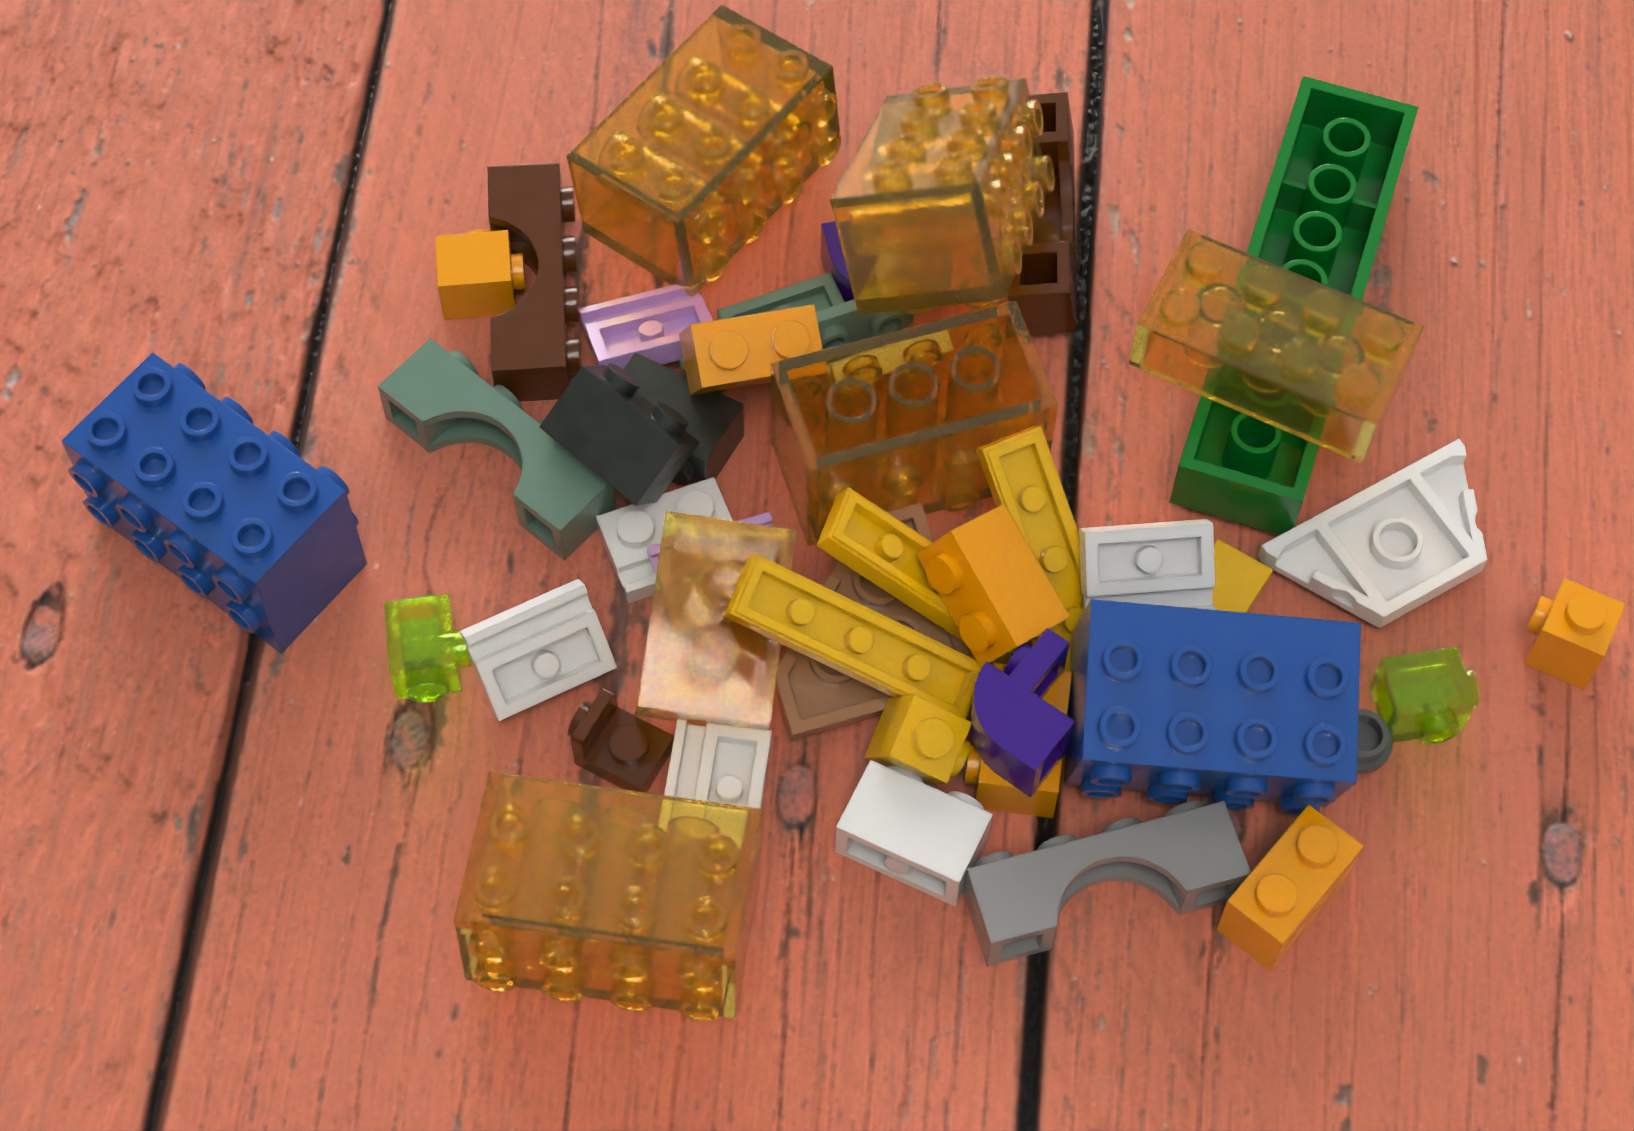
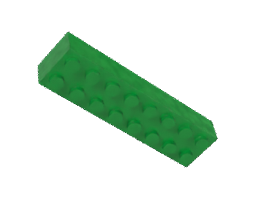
M1302 77L1178 465L1169 503L1277 535H1281L1295 527L1419 107L1310 77Z

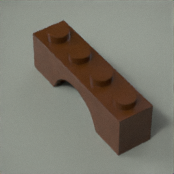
M1068 92L1009 96L1008 149L1013 194L1012 245H1008V300L1016 336L1076 332L1074 131Z
M559 163L487 167L491 231L508 230L512 254L523 253L524 263L537 276L532 289L519 304L502 314L490 318L491 371L494 387L497 384L504 386L519 402L556 400L560 398L570 384V375H576L581 368L579 337L569 338L568 323H579L577 286L567 287L566 272H577L575 236H565V223L576 222L573 186L562 187Z

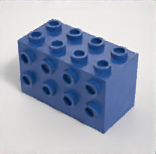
M152 352L61 440L73 465L68 472L73 480L85 491L87 498L83 501V504L95 519L104 526L116 530L132 542L148 559L155 563L159 562L179 577L190 590L198 596L210 600L226 612L241 628L249 633H254L281 654L367 565L356 527L359 522L351 510L347 497L350 491L346 483L330 468L322 465L315 469L301 459L298 449L279 432L272 431L268 435L253 424V420L247 411L233 399L224 397L220 401L206 391L202 380L184 364L177 363L173 367Z
M1091 599L1072 631L1070 664L1072 675L1068 717L1075 721L1070 748L1065 754L1064 785L1081 786V794L1092 798H1118L1121 796V790L1147 792L1148 801L1161 804L1186 803L1188 795L1213 797V804L1225 801L1227 809L1231 810L1252 809L1254 801L1280 803L1279 811L1290 815H1300L1308 805L1320 812V807H1326L1330 803L1335 802V799L1357 783L1361 623Z

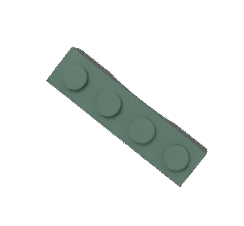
M430 338L378 385L386 419L429 453L453 444L478 443L491 446L508 455L521 470V476L513 494L519 525L564 561L597 530L596 516L616 510L613 487L539 428L544 420L538 423L524 412L518 399L507 388L499 384L492 387L478 376L473 364L459 351L452 350L449 353Z

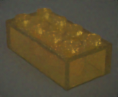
M1187 229L1137 322L1129 365L1363 464L1409 368L1424 326Z

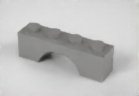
M1190 801L1173 807L1161 818L1140 823L1138 818H1125L1109 824L1100 834L1077 839L1075 835L1071 834L1060 835L1043 842L1036 851L1013 856L1008 851H1001L984 856L975 862L974 867L967 868L963 895L988 967L1051 950L1059 913L1073 896L1092 885L1120 881L1143 886L1162 897L1178 915L1226 903L1250 875L1251 870L1225 801L1203 806V803L1200 801Z

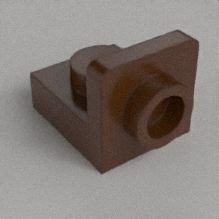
M606 687L601 689L593 703L585 701L581 704L574 714L568 729V736L571 737L574 763L577 766L641 799L644 798L672 753L674 735L619 708L616 692Z

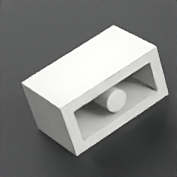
M870 760L836 826L835 852L956 907L964 890L967 868L974 867L975 862L979 860L989 840L993 814L985 811L980 802L965 793L950 791L948 794L924 784L922 778L909 771L894 766L886 767Z

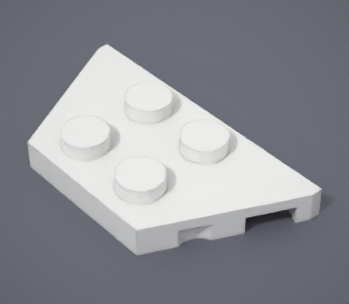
M1457 439L1261 545L1258 558L1267 567L1378 628L1383 627L1482 572L1488 560L1483 534L1475 523L1478 509L1474 489H1468L1463 464L1467 456L1465 445L1460 439Z

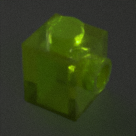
M449 594L385 601L388 665L397 699L409 698L416 702H431L443 698L447 693L462 692L460 668L471 667V656L459 632L463 629L456 628Z
M1458 646L1381 658L1370 684L1377 713L1389 727L1393 743L1420 738L1426 744L1450 740L1462 732L1474 707L1479 703V688L1476 676L1471 668H1464Z

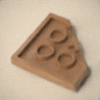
M922 503L887 512L931 542H934ZM838 561L833 571L826 579L824 587L971 657L969 649L963 641L842 562ZM791 648L785 652L772 678L791 741L881 716L888 698H894Z

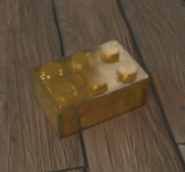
M666 510L659 543L634 712L635 716L676 722L677 719L687 720V723L706 726L707 723L760 730L768 729L771 720L781 643L724 617V614L749 556L756 553L789 570L792 569L797 530Z

